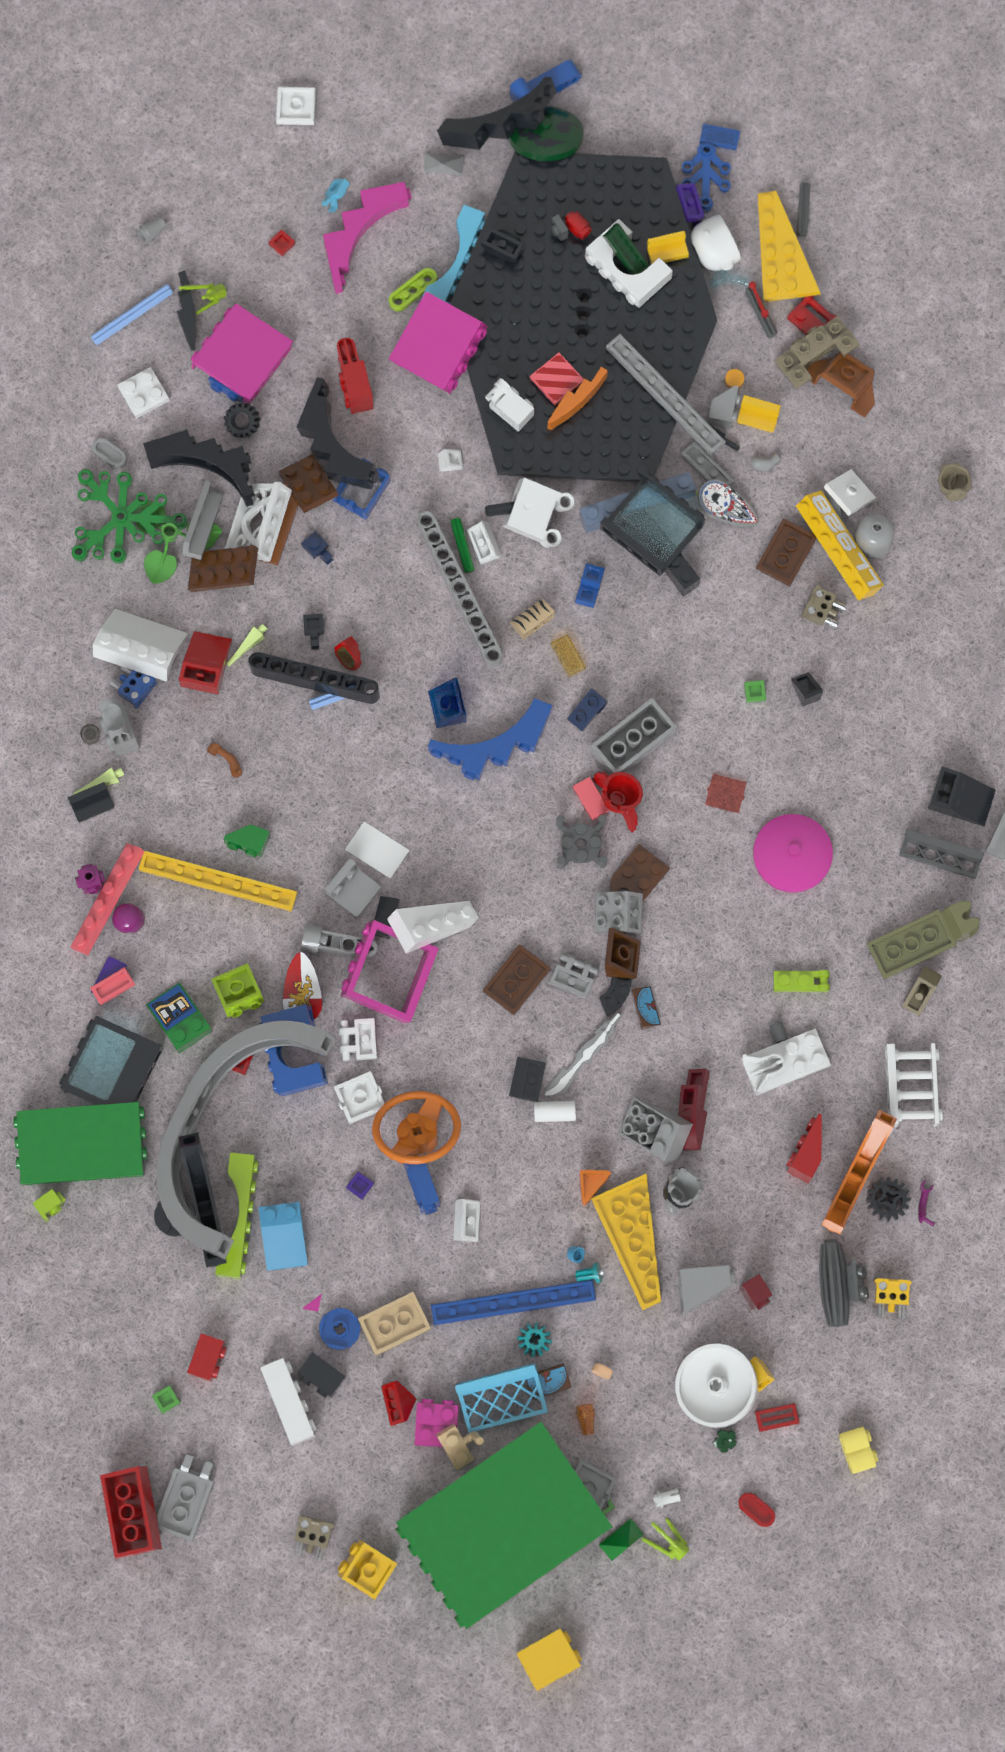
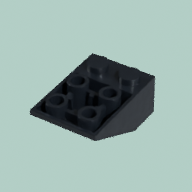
M942 766L928 809L985 827L996 790L961 772Z

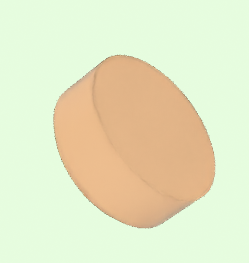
M595 1363L591 1370L592 1373L604 1379H610L613 1373L612 1369L599 1363Z

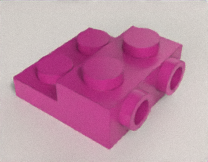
M422 1399L421 1403H417L415 1446L442 1447L436 1434L452 1424L457 1428L459 1406L454 1405L455 1401L442 1400V1404H434V1400Z

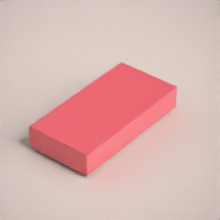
M590 777L572 786L592 821L599 818L600 815L609 812V809L604 807L602 797Z
M124 967L90 987L99 1004L103 1005L135 986V983Z

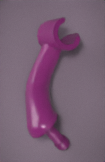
M925 1180L920 1185L922 1193L918 1205V1221L920 1223L925 1221L930 1226H934L935 1222L926 1218L928 1195L933 1189V1185L929 1190L924 1189Z

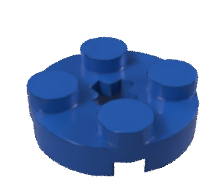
M336 1308L322 1317L319 1333L322 1341L328 1347L335 1350H344L352 1347L357 1342L360 1336V1324L357 1317L350 1310ZM339 1323L343 1324V1328L346 1329L345 1332H341V1335H338L337 1331L334 1330V1327L339 1326Z

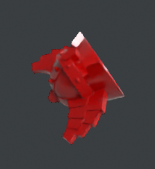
M605 772L595 773L592 779L595 784L603 789L601 796L604 807L614 813L622 814L628 829L633 833L638 825V816L634 807L641 802L643 797V788L640 782L633 775L626 772H615L610 775Z

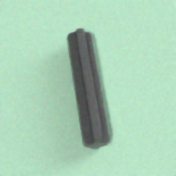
M808 182L800 183L797 236L800 237L807 236L810 198V183Z
M748 287L745 293L767 337H775L777 330L770 316L768 315L767 318L761 316L762 311L754 292Z

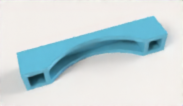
M463 205L457 219L460 245L456 260L443 277L426 287L425 292L450 304L449 299L451 296H454L457 289L456 284L463 275V268L469 261L471 250L475 246L478 235L486 221L485 212Z

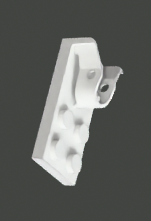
M816 1029L752 1054H744L741 1057L756 1096L831 1066Z

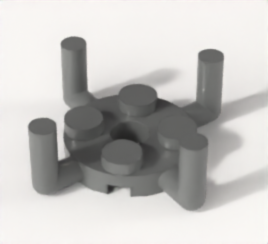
M562 815L557 816L556 826L564 833L561 843L564 856L557 858V867L559 869L564 868L569 861L574 863L594 861L601 868L607 866V857H600L598 855L601 849V838L598 832L606 825L607 818L605 815H600L598 822L593 827L584 823H578L570 828L564 823ZM583 839L587 842V846L579 849L575 844L576 841Z

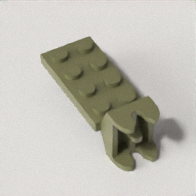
M969 901L957 902L948 906L942 912L938 909L866 943L883 979L886 980L957 946L956 942L964 941L975 935L979 929V918L969 917L972 904Z

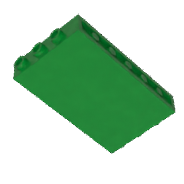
M139 1102L16 1111L17 1116L13 1117L14 1128H17L18 1136L14 1139L15 1148L19 1149V1157H16V1169H20V1184L23 1186L145 1176L144 1159H147V1148L143 1147V1139H146V1129L142 1127L141 1120L145 1119V1110Z

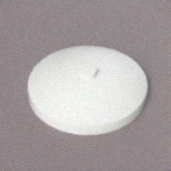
M708 1344L695 1349L683 1360L676 1375L675 1391L679 1405L689 1418L704 1426L720 1428L737 1423L750 1411L757 1396L758 1382L753 1365L743 1353L728 1345Z

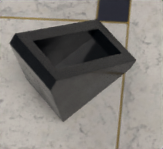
M809 672L791 679L802 707L821 700L823 690Z

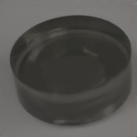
M87 724L80 731L82 741L88 745L97 743L101 736L99 728L94 724Z

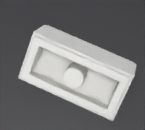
M481 521L467 529L480 564L502 557L488 522Z
M469 1199L455 1201L453 1240L478 1242L480 1201Z

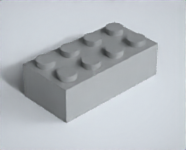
M651 698L594 742L590 747V752L609 775L615 772H628L674 736L677 727L654 699Z

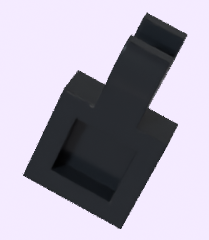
M323 614L303 615L304 635L310 636L311 650L319 649L318 635H324Z

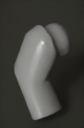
M775 453L768 459L754 457L751 460V465L756 470L767 472L780 461V457Z

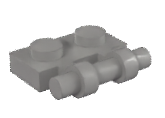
M562 953L560 960L565 962L566 966L563 967L557 964L549 984L586 999L594 983V980L587 976L589 973L597 976L599 968L592 966L593 963L588 961L585 963L576 959V956L572 954L569 956ZM572 966L582 969V974L572 971Z

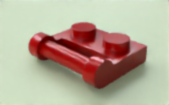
M807 296L787 316V319L807 336V332L813 327L825 325L806 308L808 305L827 320L825 324L837 316L827 311L814 299V296Z

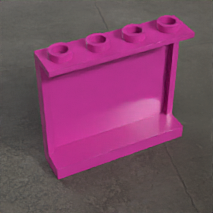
M425 292L392 351L389 360L451 394L456 389L461 374L466 371L470 358L475 355L480 340L485 337L488 326L434 295Z
M235 303L232 308L229 307L226 310L223 321L221 323L217 322L214 326V333L211 337L207 336L204 339L201 350L195 351L191 358V368L194 370L198 367L243 397V403L251 404L292 349L293 341Z

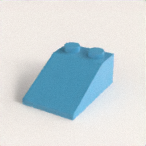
M293 1202L258 1207L267 1271L307 1266L300 1203Z

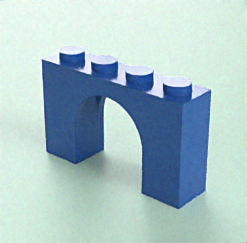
M307 1004L260 1016L262 1022L259 1023L295 1021L315 1026L312 1008ZM282 1046L265 1049V1052L269 1053L270 1058L268 1067L274 1076L272 1086L278 1095L287 1096L328 1085L325 1066L322 1063L318 1062L300 1068H290L282 1058Z

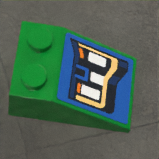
M180 983L146 1004L178 1054L212 1032L211 1027Z

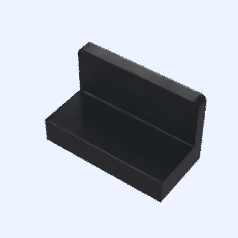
M105 782L68 797L79 823L115 808Z

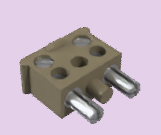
M816 585L802 612L801 619L805 618L820 626L826 623L836 628L839 622L827 616L829 614L836 617L838 611L832 609V606L844 611L846 605L835 600L837 595L820 588V585Z
M301 1515L298 1517L299 1523L294 1541H297L294 1555L297 1556L298 1553V1556H301L304 1543H306L305 1552L313 1553L314 1546H317L314 1560L317 1561L318 1559V1561H321L324 1548H328L332 1528L335 1527V1524ZM300 1531H304L306 1536L301 1537ZM311 1533L316 1535L315 1540L310 1538ZM320 1536H325L326 1541L321 1542Z

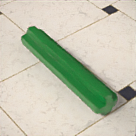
M454 518L451 520V526L465 573H471L474 571V565L460 518Z

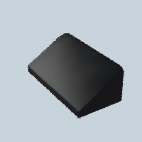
M381 896L374 920L391 927L387 919L398 909L400 899ZM379 930L375 933V936L390 939V935Z

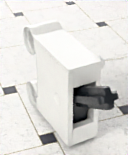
M522 478L518 480L511 502L486 505L485 514L487 517L506 515L502 527L538 541L545 548L557 546L562 538L558 530H546L553 508L558 512L567 511L573 507L574 498L569 493H560L527 478ZM561 498L566 500V507L560 504ZM548 534L553 536V543L547 540Z

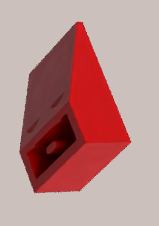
M194 631L179 675L180 687L219 695L232 639Z
M820 1113L816 1118L812 1116L805 1129L808 1132L807 1136L803 1134L796 1146L799 1151L797 1153L793 1152L786 1164L789 1167L787 1173L807 1184L811 1181L822 1161V1114Z

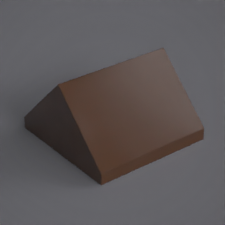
M612 927L609 928L605 957L606 977L635 979L638 973L641 941Z

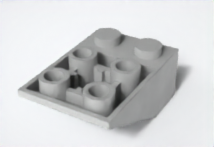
M633 1097L619 1134L663 1161H678L693 1124L672 1112Z

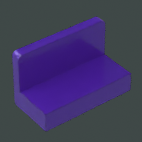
M695 183L679 184L676 186L685 219L687 222H692L693 227H695L705 218Z

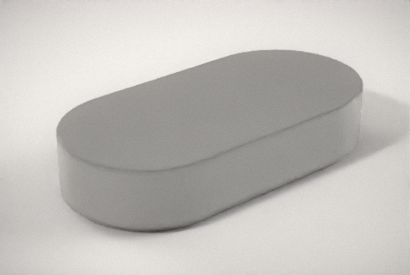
M98 438L93 442L92 450L94 455L110 467L121 469L126 465L127 457L125 452L106 438Z

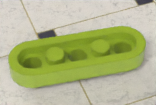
M424 268L392 292L389 296L390 308L397 312L403 311L423 296L426 287L437 281L436 272L431 268ZM430 278L431 281L426 282L424 279ZM415 289L416 292L411 293L410 290ZM397 300L402 302L400 305L395 304Z

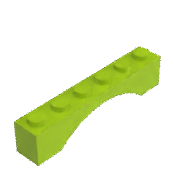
M230 1153L228 1174L237 1190L239 1217L231 1237L234 1242L226 1256L227 1263L216 1266L215 1275L217 1277L241 1279L242 1274L246 1273L247 1262H243L244 1254H248L249 1249L246 1234L251 1232V1221H248L249 1213H253L254 1201H251V1193L256 1191V1181H253L254 1173H258L259 1161H255V1155Z

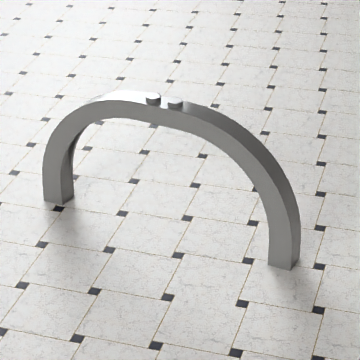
M273 1021L248 1028L228 1039L204 1061L182 1095V1099L172 1115L161 1142L156 1171L157 1188L162 1208L173 1227L183 1237L201 1249L225 1259L234 1240L202 1225L189 1209L182 1187L183 1158L178 1137L193 1133L216 1087L244 1059L262 1050L278 1046L301 1047L327 1057L336 1039L327 1031L295 1021Z

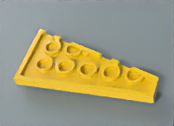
M777 192L757 193L764 301L770 302L821 295Z
M646 1173L591 1198L642 1311L661 1303Z

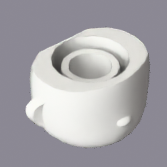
M720 214L712 216L695 226L691 233V241L696 249L700 263L705 268L712 271L729 270L734 264L741 261L736 243Z

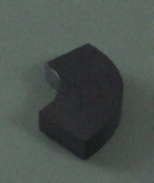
M611 977L610 988L604 995L599 997L606 1016L616 1012L625 1003L631 989V978Z

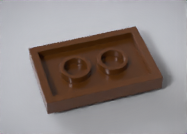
M313 454L278 471L283 482L288 484V488L292 490L291 494L303 513L338 496L336 489Z
M783 518L757 564L756 570L790 587L817 540L815 534Z
M519 944L482 992L515 1016L550 972L551 968Z

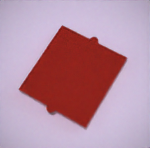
M713 774L710 787L707 788L708 795L705 805L739 814L741 802L745 798L743 794L746 782Z

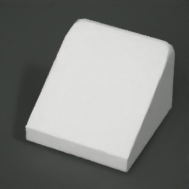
M443 449L438 453L440 471L463 469L461 450Z

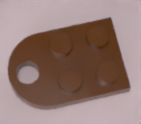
M638 844L612 876L610 892H619L621 889H625L630 892L642 893L643 902L667 874L670 867Z

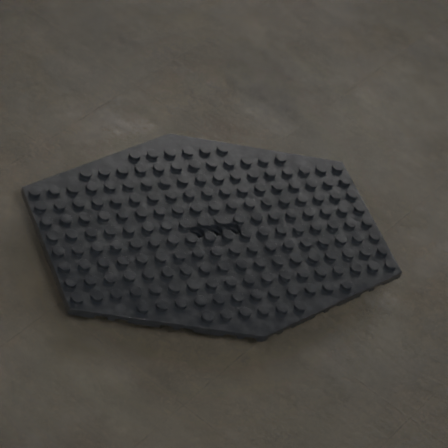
M515 151L450 305L488 326L486 329L487 333L480 340L475 355L467 363V371L497 475L640 482L644 472H647L649 475H656L677 421L606 349V345L621 334L686 400L717 325L715 310L696 249L691 241V233L667 158L574 153L561 160L538 161L524 157ZM571 211H578L591 224V233L581 240L568 229V238L561 241L558 236L553 234L550 228L552 226V217L559 214L565 223L564 219ZM618 219L632 231L631 241L649 265L651 263L647 252L648 239L685 231L686 234L685 242L689 257L665 263L672 270V279L639 308L635 304H630L626 299V295L621 291H617L613 287L612 282L608 278L602 277L599 269L595 265H590L585 258L586 248ZM490 227L495 230L503 229L520 237L524 247L516 262H506L490 254L481 246V242ZM615 254L613 262L616 268L624 274L631 275ZM580 299H587L588 302H580ZM584 316L587 320H580L579 317ZM584 334L586 338H579L578 335ZM558 353L567 360L583 379L585 378L592 382L601 367L608 370L607 379L596 394L579 411L554 429H547L548 420L559 403L555 406L530 380V376ZM499 378L506 381L510 387L515 388L522 399H528L534 406V416L519 432L489 408L491 400L488 402L485 398V395L495 387L494 384Z

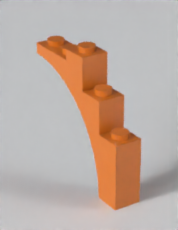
M878 1110L822 1223L829 1231L841 1234L856 1200L894 1128L897 1118Z

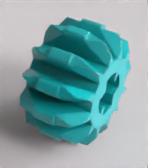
M535 1322L534 1329L528 1323L526 1324L528 1332L523 1328L520 1329V1332L525 1336L517 1337V1340L524 1341L518 1347L519 1349L527 1347L523 1352L524 1355L528 1354L529 1350H531L532 1358L535 1357V1351H538L541 1357L543 1356L541 1348L548 1352L549 1347L545 1344H552L551 1339H545L551 1335V1332L543 1333L546 1328L545 1325L539 1330L538 1322ZM532 1335L539 1336L540 1339L537 1345H534V1342L532 1344L529 1342Z

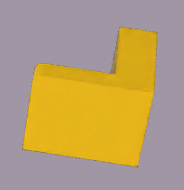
M754 1356L749 1361L756 1372L757 1391L760 1392L772 1383L775 1378L765 1363Z

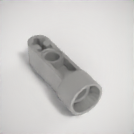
M305 925L301 951L314 954L322 951L355 958L357 954L355 953V948L358 942L362 941L361 937L322 930V926ZM328 937L332 938L330 947L326 946ZM350 941L354 944V948L352 950H345L343 944ZM372 941L371 950L374 951H370L365 960H371L376 956L378 947L375 941Z

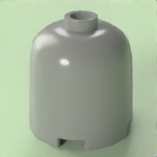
M871 514L859 523L854 540L865 557L879 559L885 556L891 548L894 527L887 517L880 514Z

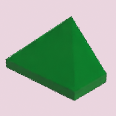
M630 1518L600 1543L599 1546L609 1559L613 1561L644 1534Z

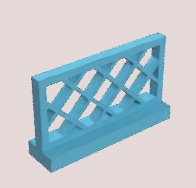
M536 1363L463 1381L455 1385L468 1433L548 1412ZM534 1377L537 1386L531 1392L522 1385L526 1379ZM523 1380L520 1385L516 1383L517 1381ZM511 1383L518 1387L513 1397L502 1392L506 1384ZM487 1389H493L498 1392L493 1403L482 1397ZM520 1389L531 1395L526 1405L515 1399ZM473 1394L478 1397L473 1408L465 1404L464 1395ZM500 1394L511 1400L506 1410L495 1404ZM532 1397L541 1401L543 1409L535 1411L528 1407ZM480 1400L491 1405L486 1415L475 1410ZM513 1402L523 1407L520 1415L514 1416L508 1412ZM493 1407L504 1413L500 1420L494 1421L488 1417ZM473 1412L484 1418L482 1423L475 1427H472L470 1422Z

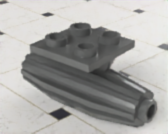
M837 1239L825 1240V1244H821L819 1277L821 1300L828 1327L848 1326L850 1300L866 1305V1299H869L868 1288L864 1284V1279H867L866 1267H863V1264L857 1260H851L852 1264L847 1267L842 1244L837 1243Z

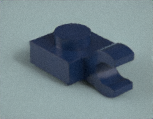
M316 531L301 543V546L313 559L319 556L327 565L333 561L332 555L326 550L329 547L328 544Z

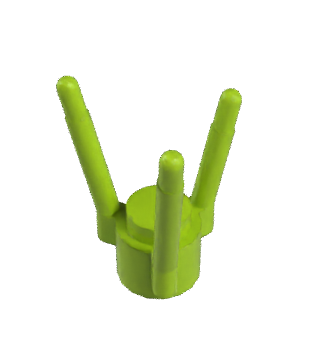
M210 283L178 287L179 290L208 289L206 295H203L201 298H208L211 302L196 311V315L218 304L219 300L224 299L227 295L223 284L214 285Z
M668 1518L665 1521L677 1537L675 1540L666 1534L655 1522H651V1525L670 1543L668 1547L670 1551L645 1537H642L641 1540L666 1554L672 1560L676 1558L680 1561L690 1550L686 1545L687 1542L681 1537Z

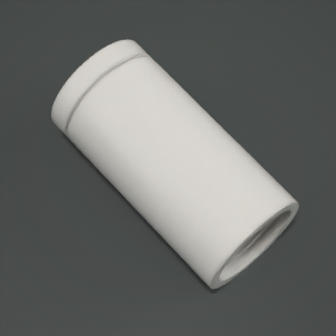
M575 1101L534 1102L535 1122L575 1121Z

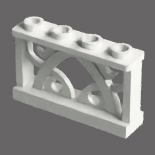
M274 482V484L247 483L248 486L252 485L255 496L252 497L254 505L246 507L242 497L240 498L225 549L254 545L258 547L257 560L270 562L292 490L281 482ZM260 493L262 494V500L258 498ZM261 511L263 516L262 523L252 534L250 529L251 520Z

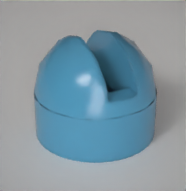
M571 1246L567 1250V1257L570 1261L580 1263L584 1259L585 1251L582 1247Z

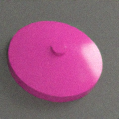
M798 814L782 815L770 820L759 831L753 847L754 864L761 878L771 887L789 893L807 891L818 885L827 875L833 858L831 840L824 828L813 819Z

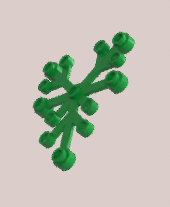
M83 469L78 473L80 484L89 486L93 491L79 490V500L82 502L88 500L102 501L112 512V520L99 531L85 530L83 527L75 529L74 533L77 539L90 538L83 545H76L72 548L71 554L76 561H84L88 556L87 551L94 545L95 548L92 551L94 558L97 560L103 559L105 556L103 550L104 537L115 527V548L112 549L110 557L114 563L121 564L127 558L126 552L123 549L124 527L130 532L136 543H142L145 540L144 533L137 530L131 522H139L151 535L153 542L158 545L162 544L164 539L162 537L160 541H156L155 537L157 535L162 536V533L158 532L150 523H172L178 530L186 528L188 520L183 513H176L173 516L152 515L157 509L167 504V497L164 494H158L155 497V501L140 514H132L141 505L147 504L148 497L143 492L138 493L136 500L126 507L127 491L133 483L132 476L128 472H120L116 478L120 486L118 507L108 497V485L111 481V476L108 472L102 471L99 474L100 487L94 481V475L90 470ZM83 474L89 475L87 479H82ZM107 475L108 479L103 481L101 477ZM126 476L128 479L122 482L121 477ZM82 493H87L86 498L80 497ZM141 496L145 497L143 502H140L138 499ZM160 497L165 498L163 503L158 502ZM119 514L125 515L122 520L118 519ZM178 517L183 519L181 523L176 522ZM83 530L84 534L82 536H78V531ZM137 534L142 535L140 540L135 538ZM78 549L83 551L81 555H76ZM100 550L102 554L101 556H96L95 552ZM116 552H121V556L118 558L114 555Z

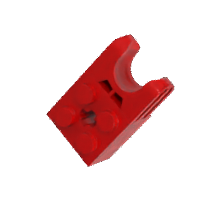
M348 337L342 338L337 342L338 363L341 371L338 374L346 409L350 408L351 414L373 410V395L364 360L359 361L354 340Z

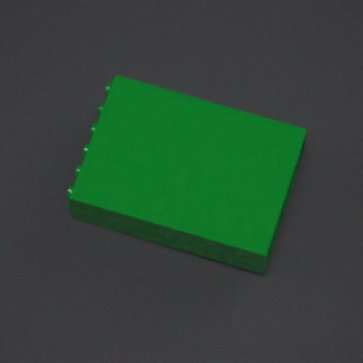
M539 1422L396 1522L398 1527L395 1530L401 1539H407L409 1542L407 1548L413 1557H419L421 1560L419 1566L425 1574L429 1573L433 1578L430 1582L437 1592L441 1591L445 1596L442 1600L449 1610L453 1608L457 1614L454 1619L461 1628L465 1626L468 1629L613 1527L543 1423Z

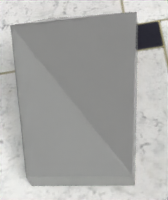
M426 153L424 172L461 175L463 156Z

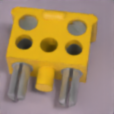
M874 1279V1303H878L877 1317L880 1318L881 1316V1318H884L885 1304H888V1312L895 1313V1305H898V1319H901L902 1305V1319H905V1305H909V1290L912 1282L910 1280ZM881 1292L884 1294L883 1299H880L879 1294ZM890 1293H893L895 1296L893 1300L889 1298ZM900 1294H904V1300L900 1299Z

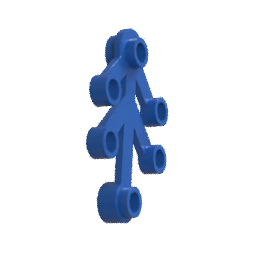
M709 142L701 143L697 148V155L690 161H685L682 164V172L690 174L693 171V167L702 161V168L690 178L683 179L681 184H696L702 178V197L700 202L704 213L710 212L713 208V201L709 198L710 179L723 193H727L731 187V183L728 180H723L710 167L711 161L719 168L722 175H728L731 171V165L728 162H723L715 155L716 148ZM709 149L710 152L706 153L703 150ZM688 165L691 168L685 169L684 166ZM722 167H727L728 170L724 171ZM726 184L728 185V187L723 188L722 185ZM707 201L709 204L704 205L702 202Z

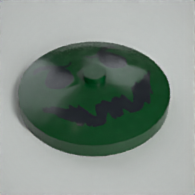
M546 106L543 110L545 118L536 130L516 128L508 139L512 148L524 157L538 161H556L571 156L581 147L584 130L580 120L571 112L554 106Z

